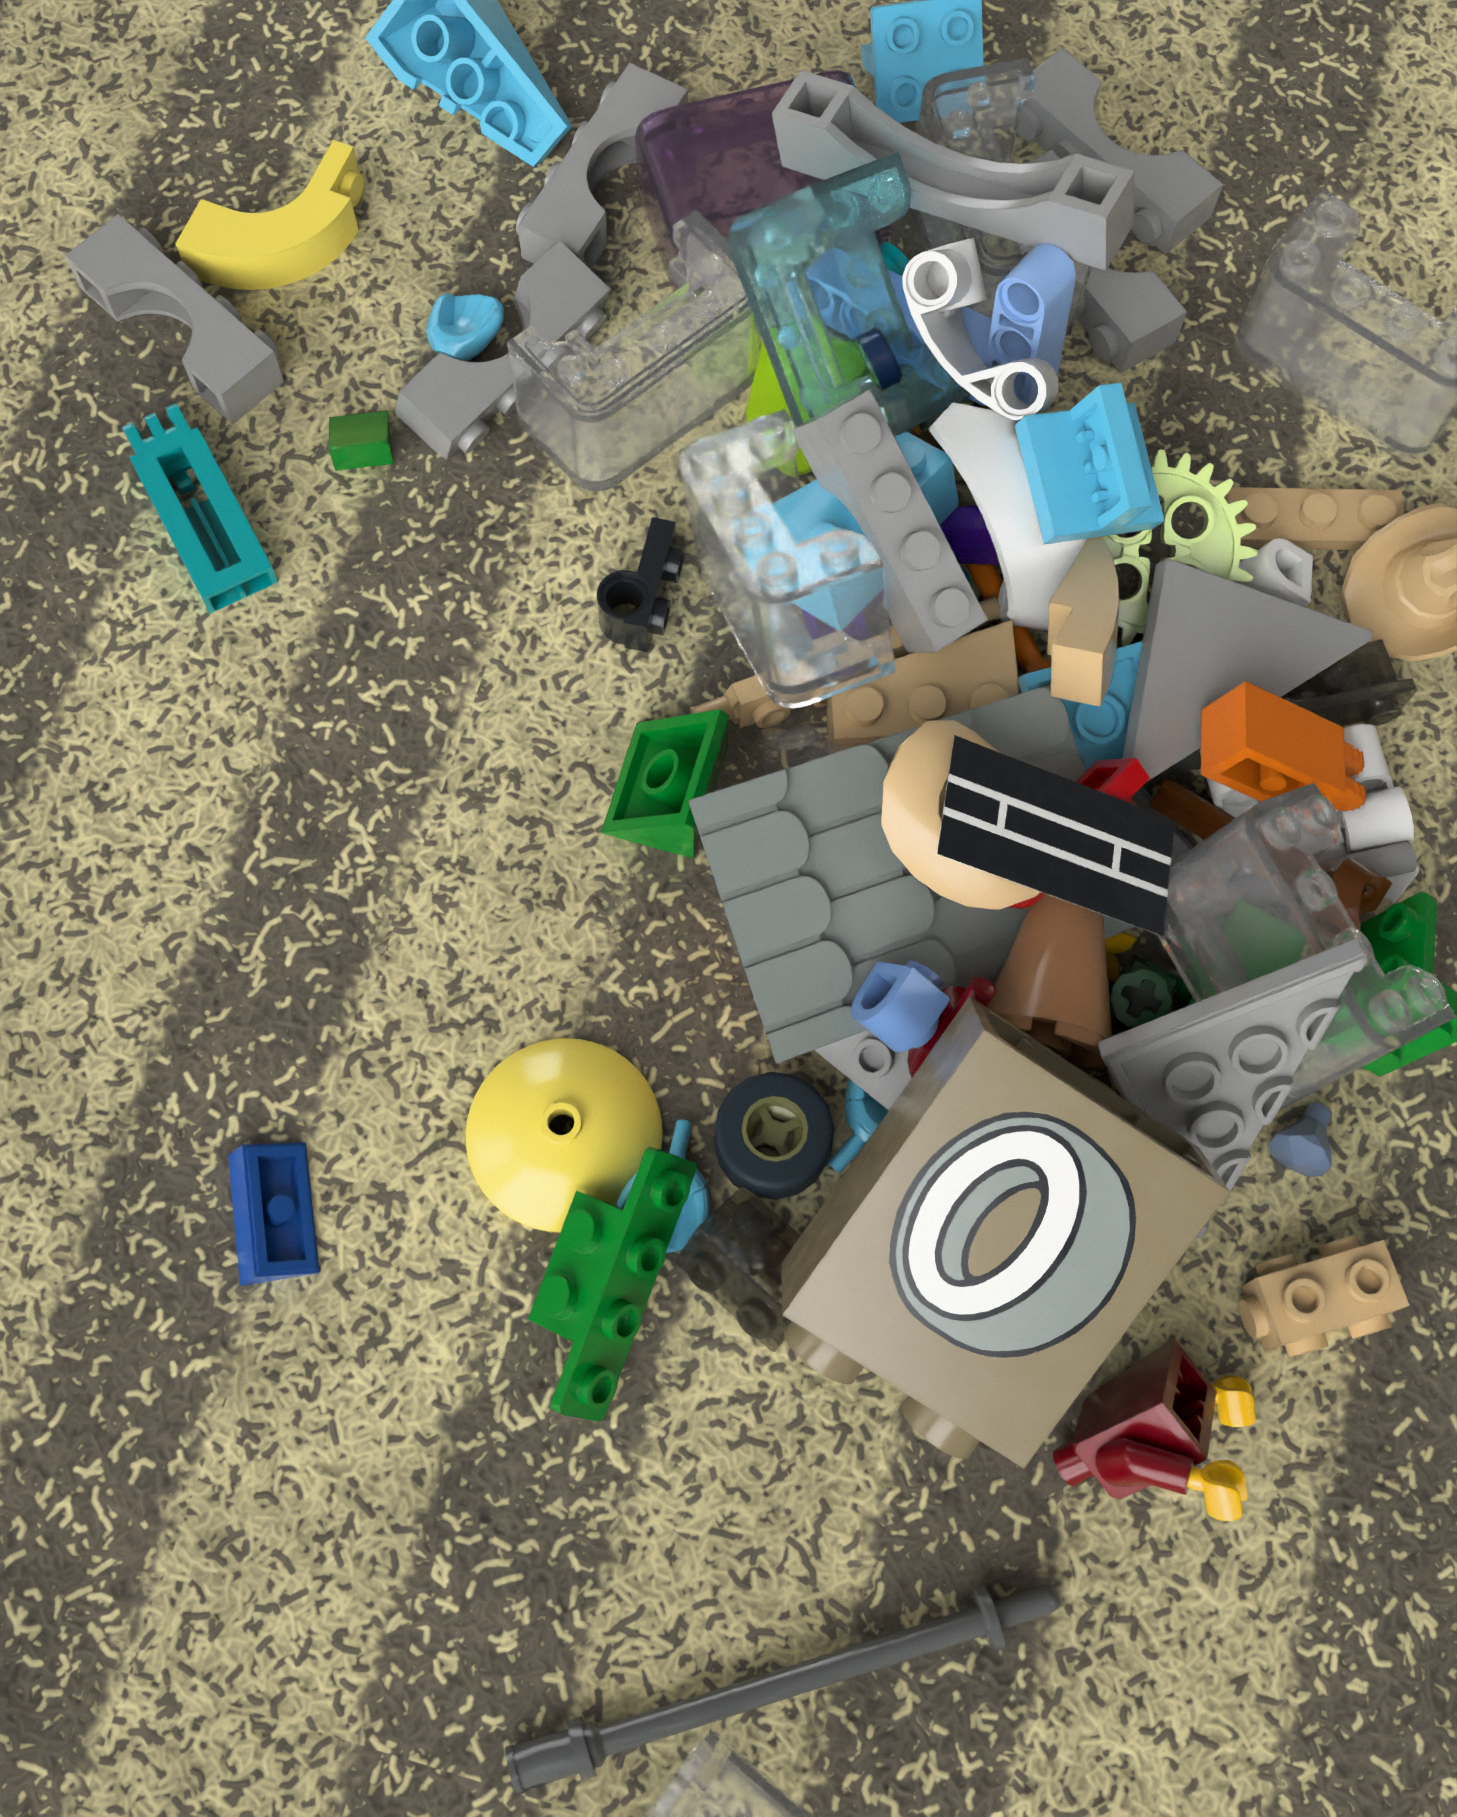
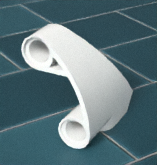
M974 238L940 246L914 256L906 265L903 274V290L915 324L924 342L940 365L960 386L977 400L1007 418L1021 420L1024 416L1035 415L1048 409L1055 401L1059 389L1055 370L1046 361L1038 358H1024L987 368L976 352L966 331L961 307L988 300ZM1020 371L1029 373L1037 382L1038 396L1032 405L1021 401L1014 392V381Z
M952 402L931 425L929 431L950 457L966 482L994 544L1004 578L998 597L1000 605L999 618L1002 623L1012 620L1013 626L1048 631L1049 601L1087 539L1044 545L1014 426L1017 420L1007 418L995 410Z
M1359 724L1344 728V742L1352 745L1354 749L1358 748L1359 751H1363L1365 768H1363V772H1359V775H1354L1350 778L1354 779V782H1360V785H1364L1366 802L1360 806V809L1357 808L1354 811L1338 812L1336 809L1332 810V807L1322 806L1298 819L1207 778L1215 807L1224 810L1303 859H1308L1311 862L1405 841L1410 842L1412 845L1414 840V825L1406 795L1400 786L1394 787L1376 727L1371 724ZM1418 864L1414 872L1388 877L1387 879L1392 882V885L1383 899L1395 903L1419 874Z

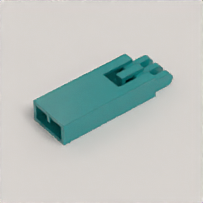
M177 403L165 407L167 417L173 425L172 427L164 430L154 412L144 417L152 436L142 439L139 429L133 422L122 426V429L135 452V455L129 458L207 610L211 614L278 583L271 563L199 428L190 429ZM192 468L208 499L198 503L196 498L190 500L192 506L184 510L168 479L173 477L181 495L195 490V487L186 471Z

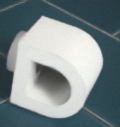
M1277 538L1260 548L1257 556L1244 559L1239 563L1238 568L1253 576L1252 581L1234 582L1305 607L1311 603L1313 556L1290 541Z

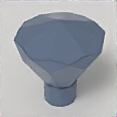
M1309 1103L1299 1121L1275 1132L1267 1145L1272 1157L1288 1169L1304 1176H1323L1332 1166L1331 1148L1326 1133L1327 1126L1332 1117L1330 1109L1320 1103Z

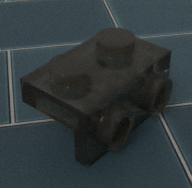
M1383 639L1367 642L1281 698L1341 727L1363 721L1365 724L1380 726L1397 719L1402 714L1401 710L1417 692V688L1413 678L1398 681Z
M741 1186L697 1227L677 1257L676 1263L688 1274L695 1286L709 1293L737 1319L739 1325L747 1334L758 1339L772 1352H775L785 1341L784 1331L791 1320L782 1315L781 1263L801 1235L757 1195Z

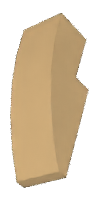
M1103 537L1088 538L1049 601L1047 655L1052 656L1051 696L1101 707L1112 681L1117 652L1119 615L1118 576L1113 557Z

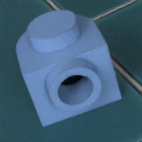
M911 960L908 961L906 966L877 961L858 990L852 1003L851 1013L856 1021L895 1052H903L911 1048H919L932 1038L938 1028L939 1016L950 1001V998L940 990L943 985L942 979L926 966Z

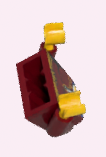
M1174 1338L1089 1394L1083 1401L1073 1439L1053 1451L1055 1466L1061 1477L1070 1486L1077 1487L1095 1477L1110 1497L1123 1499L1151 1485L1183 1495L1187 1494L1188 1488L1203 1491L1205 1507L1209 1516L1222 1521L1237 1520L1243 1514L1241 1501L1248 1499L1246 1479L1242 1469L1230 1460H1217L1207 1464L1203 1469L1195 1466L1207 1460L1215 1403L1217 1405L1218 1420L1221 1424L1231 1427H1243L1255 1423L1256 1411L1252 1387L1247 1380L1237 1375L1224 1376L1217 1379L1215 1383H1209L1206 1376L1202 1374Z

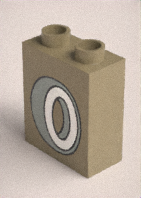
M969 996L781 1263L782 1315L791 1320L784 1331V1337L790 1348L806 1364L835 1382L852 1384L865 1367L906 1393L907 1397L900 1406L905 1419L923 1438L941 1451L959 1459H968L979 1443L982 1442L1024 1469L1229 1194L1230 1190L1198 1146Z

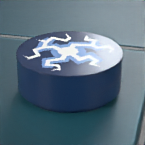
M872 327L856 336L857 347L878 388L883 392L901 382L902 373L880 329Z

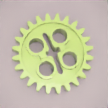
M1158 450L1151 469L1158 495L1164 500L1163 516L1165 521L1161 523L1160 540L1162 544L1171 545L1172 550L1170 557L1160 558L1159 562L1169 558L1231 581H1252L1253 576L1247 571L1238 568L1240 559L1257 556L1258 550L1241 546L1240 537L1254 531L1256 525L1250 523L1237 524L1235 516L1248 503L1246 500L1227 503L1224 497L1234 482L1231 479H1227L1213 487L1208 483L1213 472V464L1208 463L1196 474L1189 472L1191 464L1190 454L1184 453L1173 468L1168 467L1165 450ZM1185 502L1197 505L1204 514L1203 528L1199 534L1188 539L1177 535L1171 523L1173 512L1179 505ZM1152 529L1138 531L1133 536L1126 538L1119 537L1118 535L1102 536L1113 557L1114 565L1128 563L1135 567L1139 573L1140 582L1134 594L1126 598H1119L1118 626L1122 628V646L1129 645L1137 632L1143 633L1144 636L1149 607L1147 603V587L1149 583L1150 561L1148 558L1139 556L1138 550L1140 545L1150 543Z

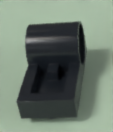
M652 517L637 572L630 570L615 571L607 575L598 586L597 604L600 628L608 639L615 643L623 644L625 648L648 653L653 634L663 636L665 633L671 600L664 599L663 595L667 581L678 583L685 555V548L676 546V522ZM622 604H631L638 608L629 614H620L613 611L616 606Z

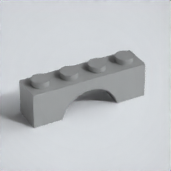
M1061 48L1015 84L1008 118L1012 121L1016 133L1021 138L1027 141L1034 140L1047 152L1053 150L1060 159L1077 153L1135 171L1134 224L1131 230L1138 240L1145 244L1153 243L1166 255L1211 218L1223 184L1183 150L1164 155H1145L1129 151L1113 142L1100 128L1094 113L1102 81L1066 50Z
M631 63L625 68L617 82L611 81L606 86L601 96L599 108L589 122L583 121L579 125L574 135L571 149L562 162L556 161L551 166L545 179L544 188L533 203L528 202L524 205L518 216L516 233L519 235L523 259L536 263L551 247L561 240L590 270L608 245L606 211L592 195L596 185L608 173L621 166L637 162L662 163L688 125L687 88Z
M1050 150L1026 164L1055 161L1060 158L1053 150ZM1014 241L1023 252V258L1033 248ZM1072 260L1076 269V281L1068 319L1076 318L1088 332L1090 345L1094 353L1101 360H1110L1118 371L1123 373L1176 343L1187 311L1153 270L1134 273L1107 268L1105 271Z
M117 214L65 255L79 287L116 321L141 314H161L176 318L192 329L190 344L182 358L192 387L232 425L284 382L278 364L281 354L274 342L259 329L254 333L242 323L236 309L223 296L218 295L213 298L203 289L200 279L187 264L182 261L174 264L166 257L160 243L147 229L142 227L137 231Z
M559 240L520 277L513 303L522 323L523 339L506 355L486 362L462 361L440 352L399 390L395 414L427 445L446 460L459 448L465 454L470 453L488 434L490 428L485 423L499 410L505 416L512 413L529 393V389L525 385L538 372L544 378H547L563 363L568 355V351L564 347L578 335L585 341L598 330L607 317L602 310L611 289Z
M870 389L839 401L791 429L820 486L831 492L845 505L868 539L878 562L882 578V592L879 599L908 653L937 652L987 621L967 578Z

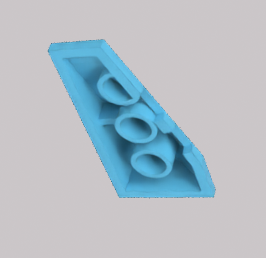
M392 0L365 37L399 81L414 90L421 83L442 95L439 103L441 108L452 115H455L460 108L464 109L480 120L481 133L533 167L546 159L572 127V124L498 0Z

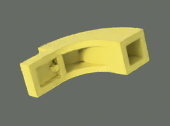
M332 140L305 190L295 200L281 208L262 213H245L201 199L175 243L182 262L187 264L201 281L221 287L243 290L269 289L284 286L307 278L326 267L348 247L359 231L353 208L357 206L362 197L364 177L359 172L354 147Z

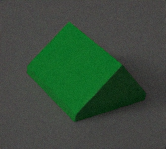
M719 709L636 723L601 833L694 859L700 835L688 800L715 791L728 749L729 715Z

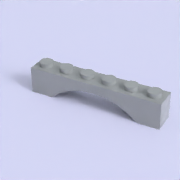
M803 70L796 76L772 112L782 167L1033 248L1037 244L1043 243L1056 245L1065 251L1071 260L1095 268L1107 270L1134 224L1135 171L1077 153L1055 161L1032 164L999 163L967 156L935 144L904 127L875 106L855 86Z

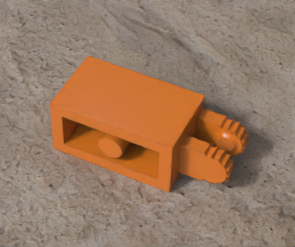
M1247 681L1201 709L1202 776L1298 819L1322 806L1332 807V810L1336 809L1338 812H1347L1349 810L1354 811L1357 808L1360 809V806L1366 802L1364 785H1360V782H1354V779L1350 778L1354 775H1359V772H1363V768H1365L1363 751H1359L1358 748L1354 749L1352 745L1344 742V727Z

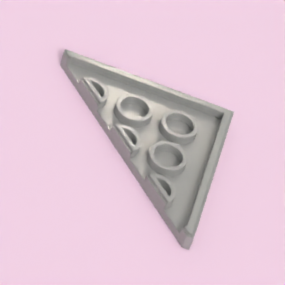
M1169 558L1164 559L1155 566L1122 759L1137 758L1150 779L1154 778L1201 748V709L1245 681L1261 687L1278 697H1282L1372 640L1373 631Z
M1356 938L1097 1042L1101 1057L1121 1096L1198 1146L1231 1191L1251 1158L1249 1152L1251 1145L1263 1125L1268 1126L1273 1121L1294 1085L1292 1076L1308 1049L1315 1050L1340 1007L1338 1002L1339 996L1354 971L1359 973L1363 969L1367 958ZM1209 1222L1206 1223L1195 1239L1206 1234L1210 1227Z

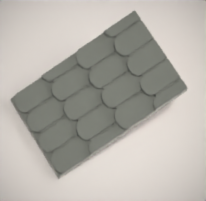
M1051 684L940 719L955 720L976 732L1000 753L1074 782L1086 772L1069 725L1068 713L1062 700L1051 696ZM921 726L688 800L776 1064L867 1031L864 1026L853 1018L851 1008L858 990L877 961L905 966L910 960L918 962L932 970L942 979L943 985L940 990L951 986L967 988L975 977H982L990 982L996 981L1029 907L1023 909L1003 908L1001 910L967 907L942 897L916 879L892 852L881 825L882 782L898 746ZM1104 915L1105 939L1136 927Z

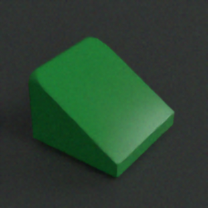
M387 410L329 417V452L335 471L394 464Z

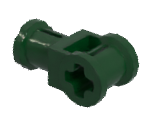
M1132 953L1128 960V963L1131 965L1130 971L1122 974L1113 984L1110 994V1011L1113 1018L1124 1023L1126 1026L1135 1028L1169 1014L1172 1004L1170 994L1173 989H1181L1185 980Z

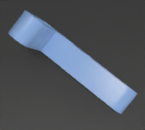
M1048 243L1037 244L999 283L995 294L992 319L966 306L961 307L966 331L976 352L987 368L1024 358H1038L1046 361L1055 370L1056 375L1058 374L1075 287L1076 269L1071 258L1056 245ZM832 245L826 246L789 282L787 289L789 300L794 309L807 320L856 343V336L872 327L879 328L887 340L898 365L982 406H986L951 377L924 342L907 303L903 290V276L844 248ZM1020 371L1014 381V392L1017 398L1028 405H1032L1036 401L1038 385L1035 378L1029 373Z

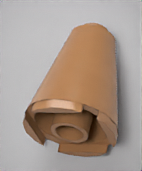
M1044 893L1041 899L1031 905L1026 913L994 985L996 995L988 1009L1082 1071L1106 1068L1097 1043L1112 1037L1104 915Z

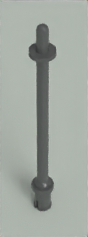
M983 1584L974 1588L975 1607L600 1727L592 1722L584 1723L582 1717L567 1721L568 1729L516 1746L512 1744L505 1747L515 1793L520 1795L524 1794L527 1790L576 1774L580 1775L581 1780H586L597 1776L596 1768L603 1765L607 1756L984 1635L995 1652L1005 1648L1002 1629L1055 1612L1060 1604L1059 1594L1054 1588L1042 1585L992 1601L989 1592Z

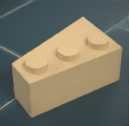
M1012 620L962 636L937 652L912 653L830 681L826 708L829 755L921 726L926 721L940 720L1018 695L1019 685Z

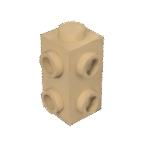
M1353 1235L1318 1247L1321 1258L1298 1265L1295 1255L1289 1254L1256 1265L1259 1277L1241 1286L1245 1298L1239 1300L1240 1316L1249 1336L1253 1339L1260 1337L1265 1351L1285 1346L1289 1358L1328 1347L1325 1333L1348 1327L1352 1339L1392 1327L1388 1314L1410 1305L1385 1241L1381 1240L1361 1246L1357 1235Z

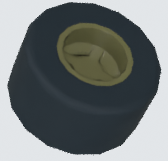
M767 1072L748 1077L729 1091L717 1112L714 1147L719 1167L734 1186L753 1197L778 1200L798 1195L817 1181L826 1166L832 1151L835 1127L827 1102L814 1086L799 1077L778 1072Z

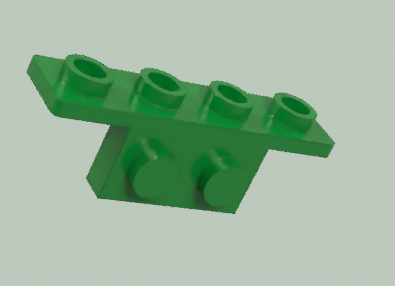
M648 1147L644 1152L624 1208L586 1193L575 1192L528 1320L573 1342L550 1404L551 1409L557 1413L598 1422L604 1419L609 1404L615 1396L618 1380L632 1342L641 1326L642 1315L658 1272L664 1264L666 1251L681 1210L688 1199L690 1186L697 1170L695 1162L653 1147Z

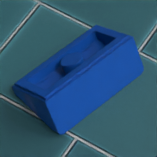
M306 1143L242 1144L228 1155L240 1286L319 1273Z

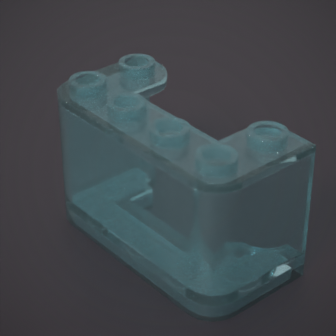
M899 151L810 185L741 215L733 222L729 231L728 244L732 260L795 427L839 401L870 389L893 436H897L946 410L952 402L958 403L971 396L940 365L927 344L918 347L914 346L874 233L875 230L900 220L905 216L910 207V183ZM872 327L879 328L884 335L902 373L901 382L883 392L872 378L855 341L856 336Z

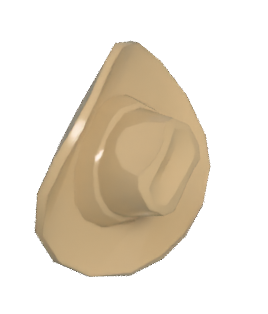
M1442 503L1420 506L1399 516L1371 535L1352 556L1340 596L1347 622L1373 631L1372 640L1367 642V644L1376 652L1388 657L1415 662L1441 657L1457 650V507Z
M955 720L926 721L898 746L882 782L881 825L892 852L916 879L940 896L967 907L1001 910L1036 897L1040 893L1037 890L937 854L954 735L994 751H999L976 732Z

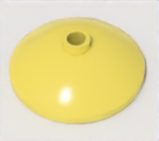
M570 1038L546 1040L529 1045L516 1051L498 1064L479 1087L471 1104L466 1125V1149L469 1164L478 1185L486 1197L511 1219L537 1230L557 1233L561 1232L576 1191L595 1196L617 1206V1200L623 1188L638 1171L645 1150L648 1147L661 1150L663 1139L662 1119L656 1097L640 1071L625 1057L606 1046L591 1041ZM558 1115L570 1116L574 1120V1126L569 1133L557 1135L549 1129L553 1118Z

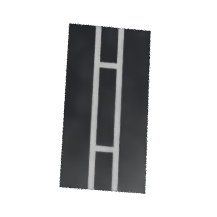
M954 735L937 849L938 855L1164 936L1175 820Z

